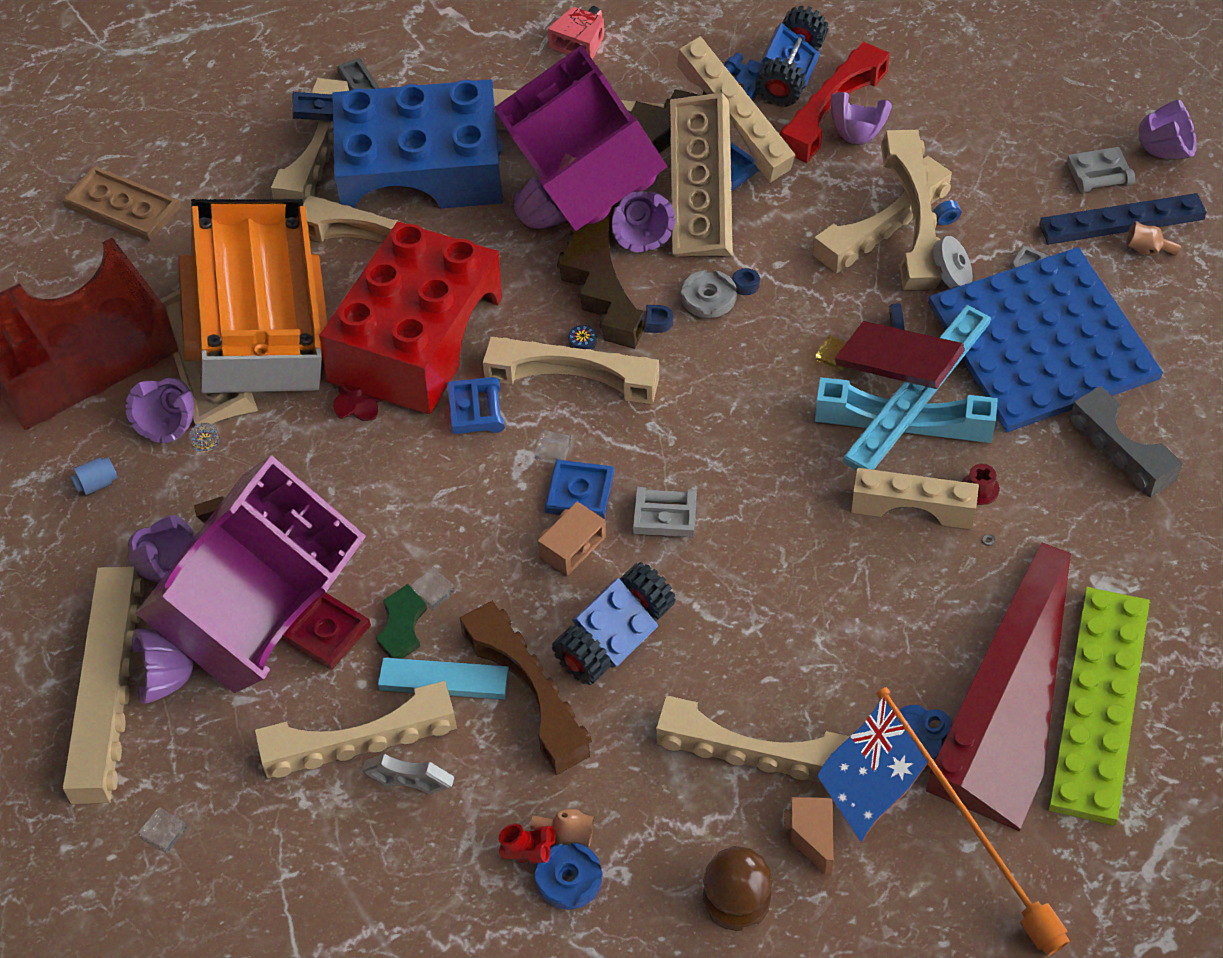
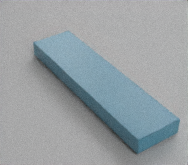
M383 657L378 686L381 691L415 693V688L446 681L449 696L505 700L509 667Z

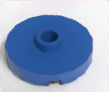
M562 843L554 845L550 848L549 861L547 863H536L535 882L538 893L546 903L556 908L572 910L583 907L592 901L601 889L603 873L599 858L591 849L579 843L563 846ZM567 875L575 877L570 882L563 880V878Z

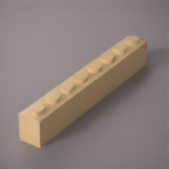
M134 566L97 568L63 790L71 804L110 803L112 790L117 788L118 779L115 765L116 761H120L122 754L119 736L120 733L125 731L126 721L123 708L124 704L129 702L127 680L133 674V660L131 658L132 638L135 623L140 622V617L136 614L140 608L138 604L139 597L144 595V581L138 577Z

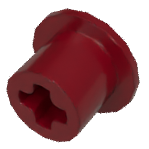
M987 464L973 466L970 469L969 475L962 480V482L979 484L977 505H987L994 502L1000 491L999 484L996 481V471Z

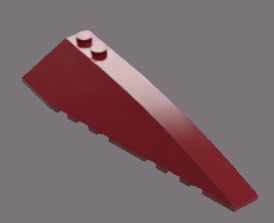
M1043 542L1010 603L935 760L936 765L966 809L1019 832L1044 776L1071 553ZM931 769L926 792L954 803Z

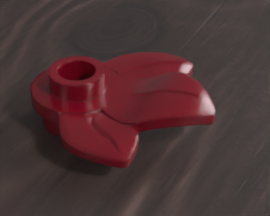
M341 382L339 395L333 401V408L336 416L340 419L354 414L356 418L362 421H372L378 415L377 402L383 400L363 394L360 388L356 390L348 389Z

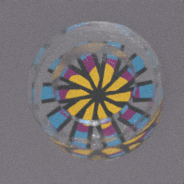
M200 423L189 432L190 443L196 451H211L219 444V433L213 424Z

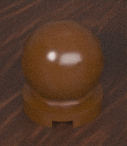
M732 846L719 851L708 863L703 879V902L710 914V918L724 929L741 931L742 927L751 926L756 922L757 924L761 923L769 912L771 902L772 877L768 865L763 857L751 848Z

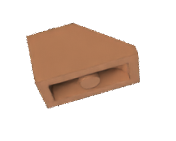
M792 797L791 810H784V830H791V843L824 874L832 875L834 861L832 798Z

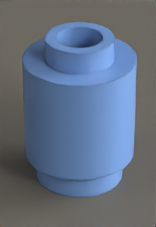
M99 457L74 468L75 475L70 476L77 492L83 491L85 495L112 484L113 480L118 479L109 457L104 459Z

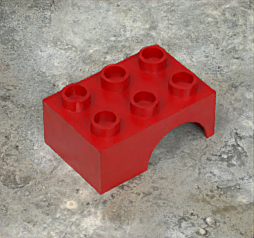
M397 221L319 334L327 382L341 386V382H343L344 386L348 389L356 390L360 388L363 394L430 415L448 387V382H451L460 367V350L463 335L476 304L482 297L492 299L494 305H498L502 299L499 251L474 244L467 239L453 238L423 229L416 224H405Z

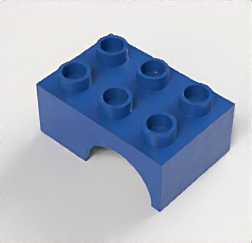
M492 79L462 80L459 82L427 85L409 84L402 87L332 92L334 170L339 199L342 205L355 208L356 203L364 195L373 190L388 186H407L420 189L436 200L439 209L503 204L496 111L493 108L495 107Z

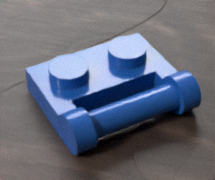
M487 377L448 382L453 434L486 430L498 433L504 430V418L500 414L498 396L500 391L499 379ZM478 392H485L487 394L489 416L480 417Z

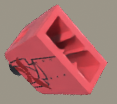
M591 6L588 11L572 7L548 28L549 48L570 54L582 45L592 60L604 38V19L601 10L596 6Z

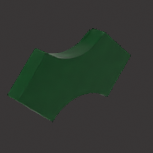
M406 584L383 600L389 618L385 629L376 637V641L390 658L403 659L420 647V641L415 635V626L418 619L426 612L427 605L409 584Z

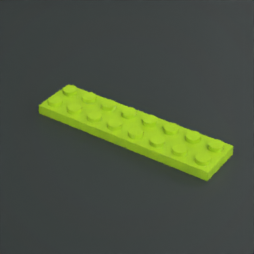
M1091 587L1086 588L1049 811L1113 826L1117 824L1150 603L1149 599Z

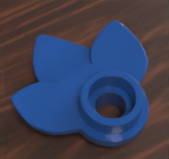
M908 705L899 709L931 758L935 760L942 748V740L947 737L952 726L948 714L938 709L928 711L920 705ZM934 720L941 722L937 728L929 727V724Z

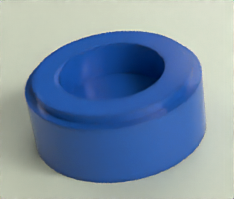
M954 200L945 201L933 210L939 225H948L955 222L962 213L958 203Z

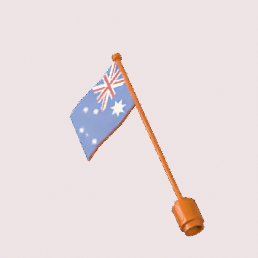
M887 687L882 688L876 693L880 702L863 725L830 755L817 775L860 843H863L875 822L908 792L928 764L1025 905L1026 909L1021 912L1024 918L1020 921V924L1039 951L1043 950L1048 957L1065 947L1070 942L1066 935L1068 931L1049 903L1041 905L1039 901L1033 904L1030 902L889 697L891 694Z

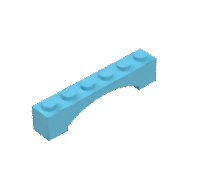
M820 377L815 422L867 428L890 399L861 391L849 385L848 380ZM968 395L967 399L926 404L904 433L991 443L996 423L998 398Z

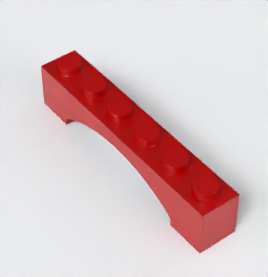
M863 41L856 50L853 49L850 52L848 59L843 64L838 65L831 78L823 82L821 89L816 94L811 95L804 108L796 112L794 119L788 125L783 126L779 135L794 152V158L808 163L821 148L822 128L819 126L831 109V95L838 92L850 94L868 85L875 87L888 72L889 52Z

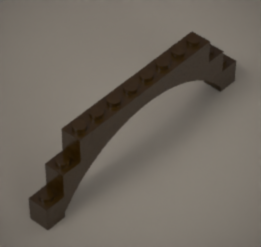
M739 83L744 90V84ZM675 89L670 99L700 95ZM666 99L664 108L636 101L632 110L628 111L631 116L634 115L660 154L671 146L670 99ZM620 200L611 206L610 212L601 221L594 224H585L577 231L570 232L567 239V248L558 257L557 268H560L562 281L580 285L578 298H581L582 310L602 315L599 327L603 331V340L635 349L645 328L644 311L636 309L625 294L616 276L610 256L612 214L614 208L619 206Z

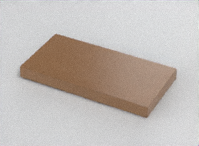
M96 166L63 198L65 207L147 241H151L181 208L180 200Z

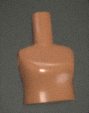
M1134 221L1130 227L1126 241L1128 247L1135 249L1138 254L1145 256L1157 255L1160 250L1177 255L1181 248V245L1163 239L1162 231L1159 227L1143 225L1137 221Z
M577 809L559 811L554 819L533 815L530 829L540 826H553L556 833L555 842L557 844L562 843L563 846L579 843L589 848L593 834L594 816L585 815Z

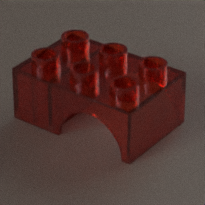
M113 238L102 242L103 258L94 276L73 293L59 298L42 299L28 294L20 283L0 292V395L24 430L52 419L56 414L93 395L104 392L108 387L143 369L154 366L158 361L179 351L164 304Z

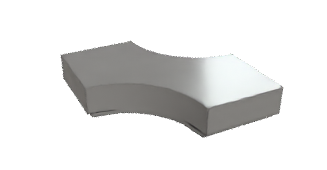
M386 754L365 760L362 768L363 773L387 787L407 786L419 789L427 794L450 788L454 781V776L431 762L410 763L392 758Z

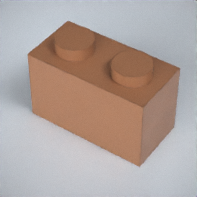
M577 501L570 509H565L561 513L558 521L550 529L547 528L540 534L538 538L539 558L568 576L606 538L605 519Z

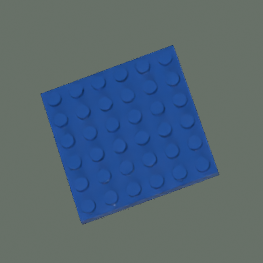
M1079 247L929 296L928 304L944 330L949 327L966 304L991 317L988 327L962 360L984 396L998 398L996 416L1006 432L1070 411L1073 408L1074 401L1099 386H1102L1113 396L1159 380L1162 377L1163 371Z

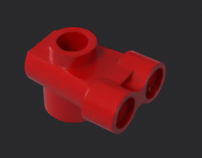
M510 824L503 828L499 834L498 840L501 844L499 854L502 859L517 860L519 863L527 861L531 863H547L550 859V846L554 844L556 839L553 826L536 827L533 831L525 832L520 824Z

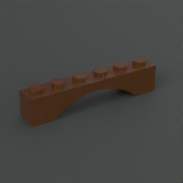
M492 600L461 616L462 634L477 657L491 660L501 666H508L509 671L520 678L531 691L541 715L538 734L540 751L555 774L558 775L589 758V743L592 742L589 732L585 726H578L574 720L575 714L567 701L562 702L560 700L556 684L552 678H545L539 659L535 654L530 656L526 650L527 644L519 631H513L511 620L504 609L499 610Z

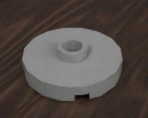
M945 236L938 240L933 250L934 262L936 266L941 265L943 272L940 275L945 284L953 289L971 283L973 278L972 267L969 257L960 242L952 236Z
M707 270L698 271L691 274L683 282L681 291L682 304L689 312L696 316L704 318L719 317L728 313L734 307L737 299L736 285L730 276L720 271L714 270V273H707Z

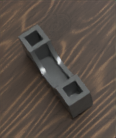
M1102 386L1074 401L1070 421L1074 427L1082 431L1097 449L1102 450L1118 469L1126 473L1136 487L1142 489L1149 497H1152L1177 481L1183 462L1162 443L1153 445L1140 444L1124 436L1116 424L1121 404Z

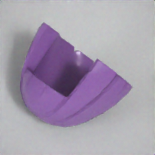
M846 92L832 94L830 108L835 128L840 136L850 144L859 145L872 140L881 131L891 112L892 104L888 100L878 101L877 108H864V106L850 105L848 103L849 94Z
M1177 99L1162 106L1155 112L1148 114L1141 121L1138 130L1140 134L1139 139L1149 154L1164 159H1184L1195 155L1197 142L1196 135L1192 132L1194 126L1181 100Z
M534 176L524 186L523 190L516 192L513 203L515 213L519 220L529 228L547 229L567 220L541 182Z
M642 191L631 192L622 198L620 206L614 208L611 221L614 237L622 247L628 248L630 251L646 252L660 247V244L663 245L671 236V231H673L675 226L674 210L671 204L668 203V200L660 194Z
M168 377L160 382L142 381L131 389L126 399V402H128L125 405V408H127L126 415L129 422L133 423L132 427L137 433L145 435L144 438H150L153 442L159 443L162 441V443H169L181 437L190 426L194 415L192 391L178 378Z
M175 515L167 516L149 528L136 531L128 541V560L141 577L154 583H159L195 537L193 535L194 531L182 518Z
M136 629L134 631L132 650L133 652H144V666L147 669L145 672L146 686L138 687L137 698L141 704L150 703L166 697L182 687L190 678L193 670V660L156 630Z

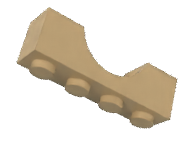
M857 468L851 513L882 517L887 511L894 508L915 507L932 513L937 517L942 526L972 530L979 484Z

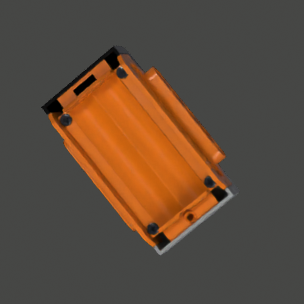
M191 199V255H178L184 361H199L201 393L319 391L321 361L323 359L319 334L328 322L319 254H311L306 207L303 206V199Z

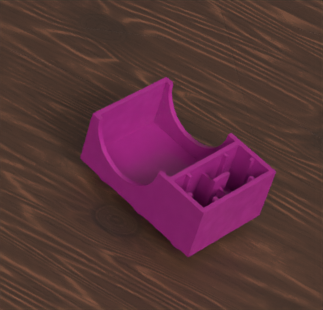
M582 45L493 107L514 141L541 178V184L575 231L585 224H594L604 219L610 212L612 205L631 192H640L647 189L653 184L657 174L667 168L664 160L634 115L631 116ZM565 153L576 158L559 170Z
M270 455L241 476L137 610L136 614L230 691L236 693L264 680L271 670L265 663L274 646L295 619L314 600L329 589L366 535L276 458Z

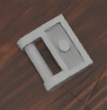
M1120 147L1068 155L1067 165L1081 193L1090 192L1093 188L1117 184L1128 186L1135 183V173L1133 169L1129 168Z
M637 486L633 534L694 537L697 489H688V492L647 490L646 487ZM646 502L681 503V504H687V505L659 504V503H646Z

